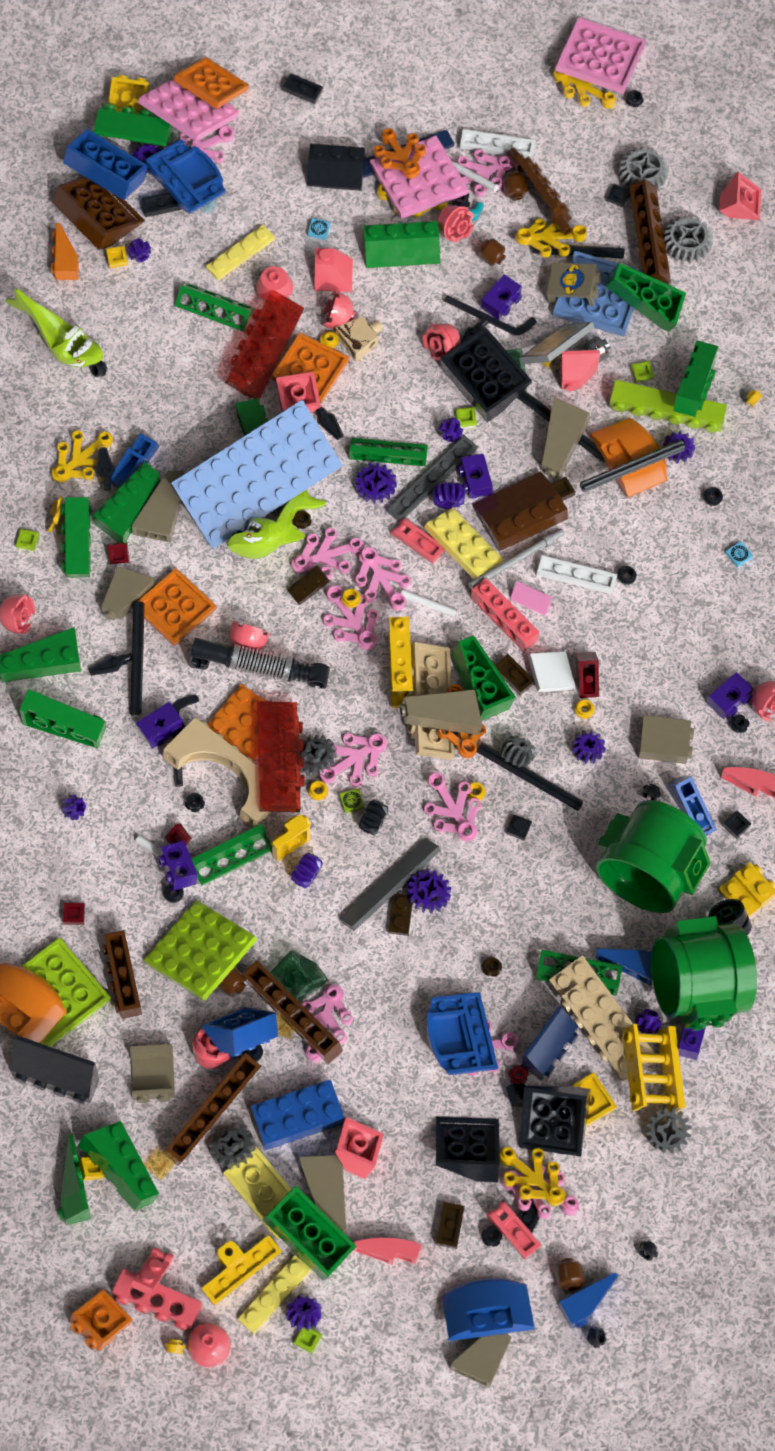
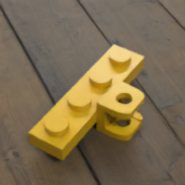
M270 1235L245 1254L236 1243L228 1241L217 1251V1258L225 1270L203 1286L201 1290L215 1306L280 1255L282 1251ZM225 1251H231L232 1255L226 1256Z

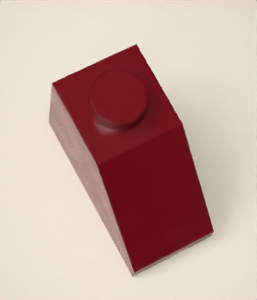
M596 652L576 653L579 697H599V660Z

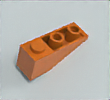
M56 223V230H53L52 234L53 242H56L55 246H52V258H55V262L51 263V272L55 274L56 280H78V255L61 224Z

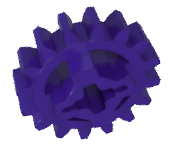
M369 463V468L363 466L362 472H357V478H355L356 492H359V497L366 496L365 501L368 502L372 499L373 504L376 503V500L383 503V498L389 500L390 494L394 495L395 488H397L396 475H392L393 470H386L385 464L379 467V463H376L374 467Z
M426 869L425 874L419 871L417 877L412 876L411 882L407 886L409 889L407 896H412L409 902L416 903L415 909L421 907L422 913L426 909H429L430 914L433 913L434 909L440 912L442 906L446 907L451 898L449 893L452 887L448 886L449 880L443 881L444 874L437 876L436 870L432 874L429 873L428 869ZM431 886V893H430L429 896H427V895H428V892H427V891H428L429 887Z

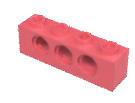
M487 578L472 589L471 599L523 652L538 641L539 631Z
M123 1268L112 1291L113 1296L116 1297L115 1301L123 1305L133 1304L137 1311L147 1314V1311L155 1314L154 1317L162 1322L170 1320L180 1330L193 1329L203 1307L202 1302L161 1284H158L152 1295L143 1292L140 1297H133L131 1293L135 1288H132V1283L137 1274ZM155 1297H160L163 1301L159 1306H154L151 1304V1300ZM178 1305L182 1307V1311L179 1314H172L170 1312L173 1306Z

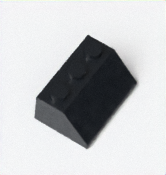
M310 144L307 186L362 191L366 163L365 147Z

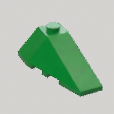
M73 1134L68 1136L61 1193L62 1207L58 1208L60 1219H65L66 1225L91 1220Z

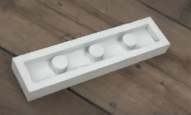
M463 129L460 149L473 151L482 149L486 153L507 155L511 148H516L519 154L521 153L525 157L529 156L533 159L536 140Z
M543 555L537 570V576L608 594H613L618 575Z

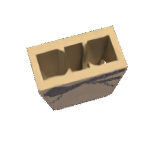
M360 317L337 326L336 334L341 344L357 362L378 344L377 333L383 330V326L379 320L369 324L364 317Z

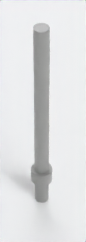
M560 528L552 534L544 535L540 541L468 583L469 588L473 589L485 578L489 580L543 547L547 548L554 544L555 540L565 535L563 529Z

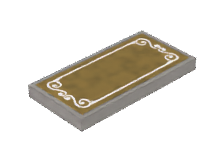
M593 322L564 324L519 357L521 363L529 364L552 361L595 328Z

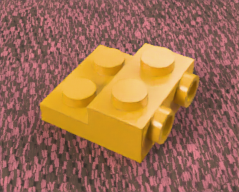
M124 75L112 77L108 102L115 103V106L120 107L130 105L133 106V109L140 110L145 108L138 102L140 96L149 92L150 84L143 78L131 80Z
M299 814L296 817H290L285 822L284 834L281 833L274 838L272 852L277 862L310 841L311 822L306 815L302 816Z
M750 862L736 872L733 878L719 887L718 891L725 899L740 900L750 917L775 897V883L770 879L766 880L762 876L763 870L757 864L753 865Z

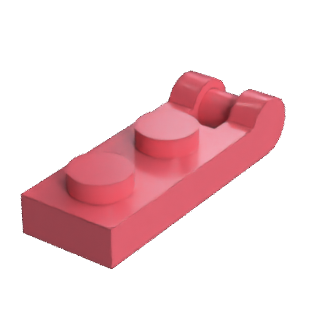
M403 518L399 522L400 525L391 531V535L401 540L432 564L445 551L435 539L406 518Z
M504 1201L500 1202L494 1211L490 1210L486 1214L488 1219L499 1229L524 1260L541 1247L539 1241ZM505 1214L507 1218L502 1221L499 1217Z
M154 1247L133 1280L132 1288L152 1295L169 1269L174 1255L169 1252L167 1254L163 1253L160 1248Z

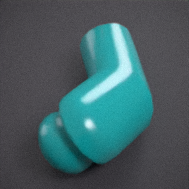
M477 201L473 209H469L474 215L472 221H476L484 208L482 202Z

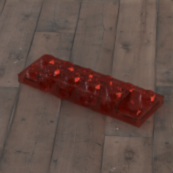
M272 289L262 308L255 310L252 316L254 322L247 326L244 332L247 336L245 340L241 339L237 346V349H239L238 354H234L229 362L232 366L225 384L251 399L258 398L259 401L304 308Z
M257 701L259 812H300L301 810L300 789L305 785V775L300 773V769H304V757H300V751H303V739H299V733L303 732V722L299 721V716L297 715V702Z

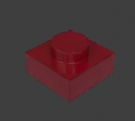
M128 542L107 545L110 564L130 562Z
M181 823L176 824L165 836L169 844L184 841L185 845H187L192 840Z
M64 903V925H84L85 903Z

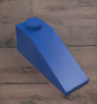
M682 775L667 784L679 809L690 816L702 828L706 836L717 830L692 776Z
M629 949L597 950L595 959L623 966L622 972L650 986L652 984V951Z
M616 1272L559 1302L558 1306L570 1328L576 1326L577 1329H580L589 1323L587 1320L591 1318L618 1278Z

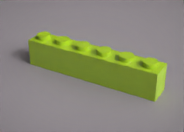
M615 380L609 407L617 412L628 411L635 416L646 415L650 416L653 420L664 419L668 420L671 424L677 425L682 423L693 429L700 427L708 432L716 433L722 430L727 404L706 400L704 401L702 411L698 410L696 417L673 411L677 393Z

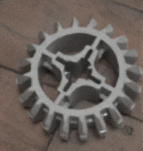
M643 146L640 150L636 147L633 149V152L629 150L627 155L622 157L619 164V175H621V181H624V186L626 187L646 179L659 190L660 186L665 184L669 170L666 159H663V154L657 155V150L651 151L650 147L644 150Z
M685 214L683 219L678 216L676 221L672 220L670 225L667 224L664 232L666 251H669L670 256L675 254L676 260L681 257L683 263L686 259H689V262L692 263L693 258H695L698 262L700 257L705 258L706 253L709 254L713 245V233H711V227H707L706 222L701 223V218L696 220L693 215L691 218H687ZM675 234L678 235V242H676V240L674 239ZM698 235L701 236V238H702V240H703L702 243H699V242H698V240H699V239L697 238Z

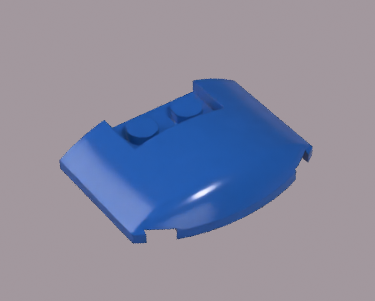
M179 140L147 158L145 162L154 178L162 183L178 202V206L191 214L222 196L226 191L225 188L223 189V177L210 157L198 147L193 146L192 148L184 145V140Z
M481 993L433 997L427 1013L428 1040L436 1060L450 1076L498 1070Z
M484 1278L463 1283L442 1295L449 1341L535 1330L527 1284L504 1278Z

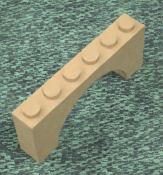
M196 717L164 748L163 759L177 770L190 762L202 760L213 761L232 770L242 781L247 793V801L241 809L239 819L251 828L262 824L286 798L288 789H286L282 782L272 778L267 770L258 767L250 757H245L236 746L230 745L224 740L222 735L213 732L204 721H199Z

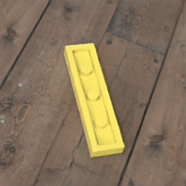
M262 225L206 265V269L219 281L274 241L275 236Z
M295 1255L243 1312L238 1321L255 1334L308 1275L311 1268Z

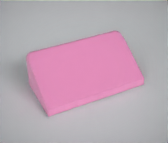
M517 581L510 600L542 615H546L551 606L552 597Z

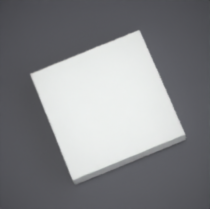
M566 651L532 653L528 656L537 692L571 690L576 687Z

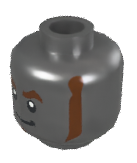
M594 337L583 344V350H600L599 363L609 357L608 350L611 347L606 339L601 340L599 337Z

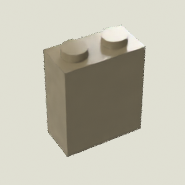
M643 715L638 759L686 764L687 759L692 757L693 746H689V741L693 740L694 728H691V720Z

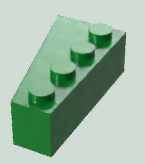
M621 263L611 270L606 285L609 290L663 330L669 332L677 325L686 292Z
M696 340L694 352L692 351L689 365H687L684 378L676 396L674 412L696 417L698 410L702 411L704 401H706L708 391H710L712 381H714L716 370L713 368L718 351L717 345Z
M258 398L235 404L237 417L244 436L269 421V418L265 419L266 411L264 405H260Z
M144 462L93 515L95 525L118 543L127 542L132 534L134 521L160 483L159 472Z
M88 497L65 498V504H61V513L65 515V523H62V534H65V542H62V554H65L66 560L62 561V573H66L67 578L91 577V552L89 551L91 547V535L89 532L91 527L89 513L91 511V504Z
M75 627L0 655L2 683L81 672Z
M472 635L458 641L452 652V657L465 691L475 690L481 721L509 710L516 696L476 637Z
M28 689L20 708L23 725L97 749L106 730V722L101 717L92 716Z
M121 1121L83 1136L78 1144L80 1149L87 1152L91 1157L92 1163L98 1165L104 1172V1177L116 1186V1191L134 1211L154 1203L159 1192Z

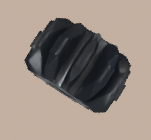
M370 801L359 822V829L367 834H377L388 814V806L380 801Z

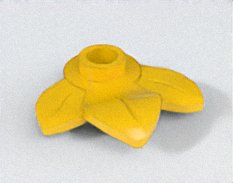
M62 496L59 497L58 501L54 500L50 515L54 516L48 530L49 533L52 532L54 525L58 524L59 517L62 516Z

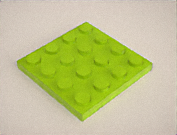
M195 900L146 956L144 962L205 1001L254 945L257 938L213 909Z
M60 937L22 966L41 976L56 990L67 1012L41 1044L49 1047L53 1046L111 1001V997Z

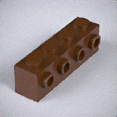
M125 930L104 934L106 943H102L104 956H109L110 962H106L108 975L112 974L114 980L110 982L112 994L116 993L118 1000L114 1001L116 1013H121L122 1019L142 1015Z

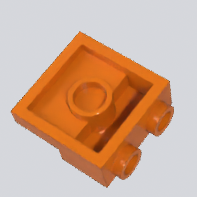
M103 1289L76 1310L69 1322L74 1333H81L84 1336L85 1343L90 1349H96L100 1352L115 1339L116 1335L129 1326L133 1319Z

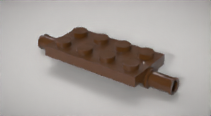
M511 148L507 152V156L514 164L516 170L520 173H526L551 208L552 214L550 218L564 236L570 234L573 229L568 223L572 219L568 213L571 211L565 202L562 203L560 194L550 186L552 183L545 175L543 176L541 167L536 162L534 163L529 156L525 157L523 154H519L516 148Z

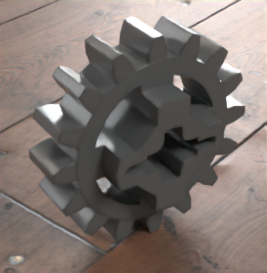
M315 735L312 740L310 737H307V742L301 741L302 746L296 747L297 753L293 754L295 758L294 763L301 773L305 772L306 776L312 773L314 777H316L317 772L323 775L325 769L330 771L329 765L335 764L336 762L333 758L338 757L335 745L330 738L326 739L324 735L320 739Z
M666 1107L663 1108L662 1113L659 1110H655L657 1116L650 1115L652 1123H646L650 1130L645 1133L652 1136L648 1140L649 1143L655 1142L654 1148L658 1149L661 1147L662 1153H665L666 1149L673 1153L675 1147L679 1151L682 1150L680 1144L687 1145L688 1143L685 1138L691 1137L687 1130L692 1127L685 1124L689 1120L688 1117L681 1118L683 1112L679 1111L676 1114L674 1107H672L670 1112H668ZM667 1116L664 1122L657 1123L661 1118ZM676 1118L681 1122L682 1129L676 1127ZM671 1124V1128L674 1131L669 1132V1134L666 1136V1132L663 1129L668 1128V1126ZM655 1131L662 1135L661 1142L656 1138ZM679 1137L676 1142L670 1144L672 1139Z
M234 1124L232 1129L225 1126L226 1131L218 1130L219 1136L212 1137L214 1142L209 1144L211 1147L210 1154L215 1163L220 1164L221 1168H224L226 1165L229 1169H232L233 1165L240 1168L241 1162L247 1164V1157L253 1158L251 1151H256L255 1139L250 1130L246 1131L244 1126H241L240 1129H238L236 1124Z

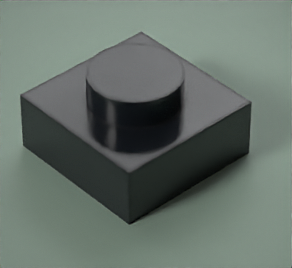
M613 184L606 201L624 207L630 195V190Z
M736 810L723 822L722 826L738 839L751 827L752 823Z
M513 814L506 834L525 841L532 821Z
M511 1084L505 1087L512 1107H523L525 1084Z

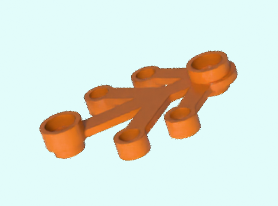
M391 128L384 129L381 134L382 143L391 145L395 152L384 150L382 145H377L373 148L374 156L382 157L381 167L384 169L401 170L404 176L409 179L417 177L420 172V165L418 163L422 156L426 154L425 145L418 144V135L411 133L407 136V144L403 150L397 142L395 131ZM414 148L415 155L410 161L408 157ZM392 159L399 160L402 163L392 162Z
M453 684L446 690V693L463 691L461 686ZM482 724V733L480 732L478 735L472 734L470 738H468L467 733L458 732L459 737H457L448 730H444L446 734H443L442 729L437 730V736L441 739L447 738L457 746V751L463 758L469 759L476 754V742L486 733V727Z

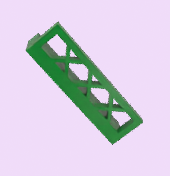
M187 282L181 285L175 303L176 307L243 332L247 327L249 317L253 316L255 311L254 307ZM183 294L189 295L193 303L190 305L182 304ZM201 301L207 302L210 310L207 312L201 311L198 303ZM219 307L225 309L227 317L223 319L218 317L215 309ZM236 314L244 316L242 326L236 324L232 316Z
M352 438L349 459L426 467L428 445ZM355 443L364 444L365 446L355 445ZM415 449H423V452H422V451H413V450H415Z
M260 824L192 858L198 873L197 879L201 886L271 852L272 845L266 836V829L263 824ZM261 839L267 845V848L261 851L253 849L255 842ZM240 849L249 851L247 858L243 860L235 858L237 851ZM223 857L231 860L229 867L225 869L217 867L219 860ZM204 867L213 869L211 876L205 879L202 878L198 871Z
M541 950L536 980L550 982L549 979L565 968L563 964L568 961L574 962L580 957ZM544 957L553 958L557 964L552 967L543 965ZM586 959L589 965L597 970V976L611 995L617 996L623 966ZM607 970L617 971L616 980L607 978L604 972Z

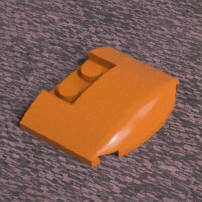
M631 418L590 434L610 469L660 449L653 436L641 424ZM663 459L616 479L626 497L629 498L667 481L666 461Z
M2 963L0 965V1024L15 1036L18 1035L41 1043L67 1013L56 990L35 972L22 966Z

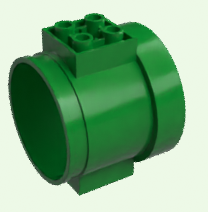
M644 800L637 804L630 817L617 813L614 819L610 821L604 836H601L598 846L602 856L596 865V871L602 882L621 899L645 911L659 914L669 913L675 908L683 893L693 895L709 868L711 862L705 848L707 837L702 828L681 810L660 801Z
M716 916L676 921L664 933L665 936H659L655 940L651 952V977L656 1000L664 1015L669 1018L683 1016L685 1029L693 1028V1031L705 1029V1026H712L713 1028L723 1027L726 1022L732 1020L731 1018L735 1014L748 1012L752 1008L757 991L756 962L750 940L739 924L718 925Z

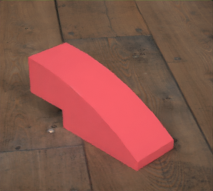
M724 768L721 778L754 796H757L759 791H762L775 798L774 774L752 768Z
M370 1238L355 1241L354 1244L357 1247L353 1251L393 1265L395 1257L416 1265L422 1244L398 1238Z

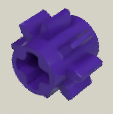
M142 239L133 240L130 243V247L127 248L131 260L136 259L137 262L146 261L149 258V254L152 253L148 241L143 242Z
M448 418L440 424L438 431L442 432V439L454 442L462 436L464 429L460 428L461 423L457 419Z
M69 795L67 799H63L61 810L65 818L70 817L71 820H78L79 816H84L86 804L83 801V797L77 798V795Z
M644 1009L641 1013H637L634 1021L637 1023L638 1030L644 1034H652L655 1030L659 1031L662 1023L659 1021V1014L651 1009Z

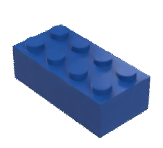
M89 129L82 132L66 147L63 164L123 200L128 198L145 181L148 169L147 164Z
M331 1079L251 1106V1113L265 1151L341 1126L345 1119Z

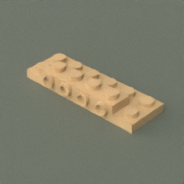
M414 642L411 645L413 691H406V696L446 693V690L452 685L450 648ZM408 724L407 731L411 733V739L415 740L416 755L446 760L455 758V745L447 738H439L437 736L438 729Z
M582 955L549 979V981L563 999L561 1004L567 1012L571 1010L575 1015L574 1022L580 1029L584 1028L588 1033L586 1038L592 1046L596 1044L600 1049L598 1054L605 1063L608 1061L620 1078L625 1081L628 1078L622 1029L633 1023ZM639 1042L640 1053L655 1054L647 1042ZM642 1062V1067L647 1065L649 1062Z

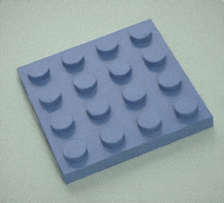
M575 251L571 263L597 264L598 270L602 274L601 283H598L597 287L598 298L595 299L594 306H590L587 298L558 297L553 316L575 323L593 322L596 329L625 337L634 308L606 287L611 270L619 263ZM632 268L642 273V270Z

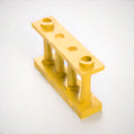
M409 616L389 617L390 634H388L392 708H400L404 698L408 697L406 696V691H413Z
M632 1024L622 1029L630 1090L629 1099L632 1111L646 1107L647 1103L666 1104L668 1112L671 1111L672 1107L676 1109V1112L686 1108L676 1027L667 1026L657 1031V1034L638 1033L637 1024ZM639 1042L658 1043L660 1054L640 1053ZM642 1062L661 1063L663 1075L643 1074ZM644 1082L663 1083L665 1095L646 1094Z

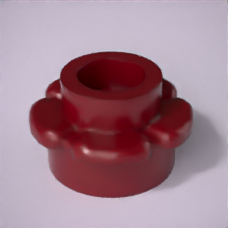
M515 1065L508 1072V1077L513 1084H525L528 1080L529 1072L521 1065Z

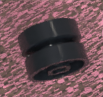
M726 899L711 908L708 917L716 916L718 925L736 923L744 929L747 936L751 932L752 923L740 900Z

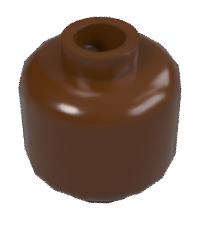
M520 172L509 173L502 181L505 196L512 198L513 201L523 199V196L528 192L526 178Z
M494 238L486 239L478 249L480 252L479 258L489 266H494L496 263L500 265L506 257L504 255L506 248Z
M234 967L217 987L229 996L235 993L239 995L246 987L244 983L245 978L242 972Z
M573 1258L561 1260V1264L555 1268L558 1286L566 1292L579 1290L585 1282L582 1264L578 1261H573Z

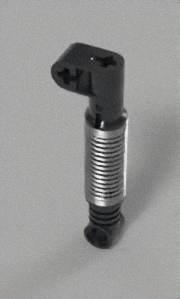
M196 637L194 639L189 659V666L191 668L206 670L211 661L224 664L226 668L236 670L239 668V671L242 669L246 673L249 671V673L252 672L253 674L256 672V675L259 674L260 676L263 673V676L269 677L270 675V678L273 677L274 679L277 677V680L280 678L282 681L290 682L297 679L298 682L300 680L303 683L307 681L310 687L315 688V686H319L320 689L327 687L330 667L326 664L313 663L311 666H309V663L304 665V662L299 664V661L294 657H286L285 655L282 661V654L279 657V654L275 656V653L272 655V652H270L269 655L268 651L265 654V651L261 653V650L259 652L258 649L254 651L255 649L251 650V647L249 650L248 647L244 649V645L240 648L241 645L233 643L226 645Z

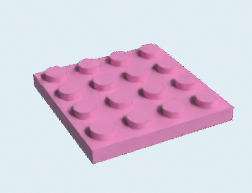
M578 17L555 71L624 94L647 40Z
M174 79L140 96L138 102L194 141L236 119L240 112L229 103L216 109L203 99L196 97L186 88L181 87Z
M437 136L418 142V144L425 145L426 154L422 156L418 163L420 165V172L415 178H406L401 170L382 168V157L370 160L372 170L401 219L468 194L466 184ZM414 148L408 157L410 161L415 155ZM392 159V162L402 163L399 160Z

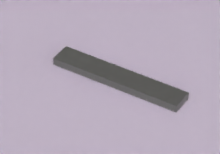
M463 435L386 509V512L398 522L406 518L434 491L435 486H438L439 483L442 484L461 465V458L471 456L478 449V446Z
M425 838L339 918L340 921L355 931L441 851L439 846Z

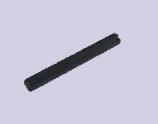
M549 245L551 247V255H559L558 249ZM569 245L570 252L568 256H573L574 252L577 251L595 257L623 259L625 250L624 248ZM532 246V253L540 254V250Z

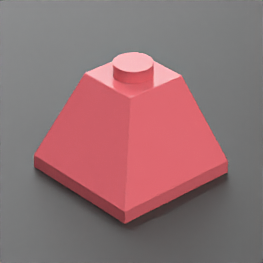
M738 172L720 195L719 211L729 218L760 220L761 188Z
M315 248V291L333 292L335 290L338 292H352L353 259L334 248Z
M600 350L562 352L559 369L561 389H566L567 391L580 389L598 371Z
M314 371L276 378L281 412L300 400L304 401L310 413L321 407Z
M348 1117L344 1119L335 1153L347 1172L366 1179L375 1168L384 1134Z

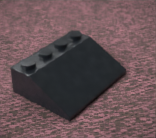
M486 327L440 359L441 369L487 423L502 413L532 383L529 376Z
M18 1035L15 1036L10 1070L14 1080L24 1084L26 1081L34 1083L33 1086L40 1090H45L46 1088L54 1090L53 1093L60 1097H65V1095L71 1096L75 1102L80 1104L85 1102L91 1103L99 1083L95 1062Z

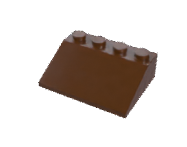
M87 177L58 185L52 203L98 250L114 245L145 222L125 200Z
M541 471L472 504L498 551L520 543L568 519L566 505Z

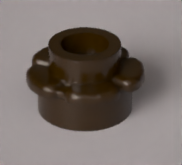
M303 510L298 511L293 518V524L299 529L309 527L312 523L310 514Z
M490 957L482 963L483 973L487 976L496 977L502 970V964L497 958Z

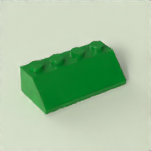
M105 102L98 109L93 132L99 136L166 146L172 138L173 126L147 108L139 110L133 109V106L130 105L120 107L115 106V103Z
M438 221L363 226L366 268L441 264Z
M294 1186L262 1219L322 1280L328 1278L357 1247L297 1186Z

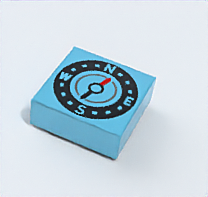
M312 218L308 237L326 240L330 222Z
M742 541L728 549L725 553L737 568L753 558V554Z

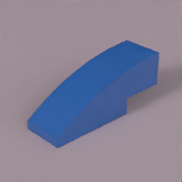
M140 433L132 448L127 449L115 468V472L112 475V483L121 487L144 462L148 463L160 445Z

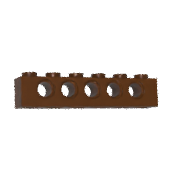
M643 179L629 186L642 273L670 284L671 277L657 187Z
M258 960L242 973L246 983L328 1065L343 1052L340 1042Z
M245 1053L162 1153L179 1166L257 1073L261 1065Z

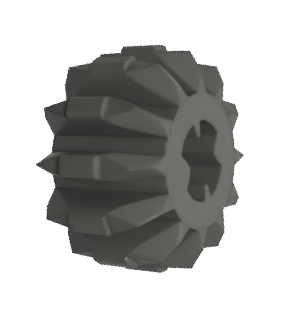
M510 736L501 747V756L506 759L505 761L519 768L530 765L536 753L535 746L531 745L530 741H526L525 738L522 739L519 736Z

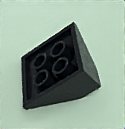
M525 1086L519 1148L531 1150L539 1148L545 1152L581 1157L591 1089L573 1086Z
M436 1117L435 1165L476 1182L498 1183L500 1166L499 1119ZM448 1123H467V1124H448ZM474 1124H493V1125H474Z

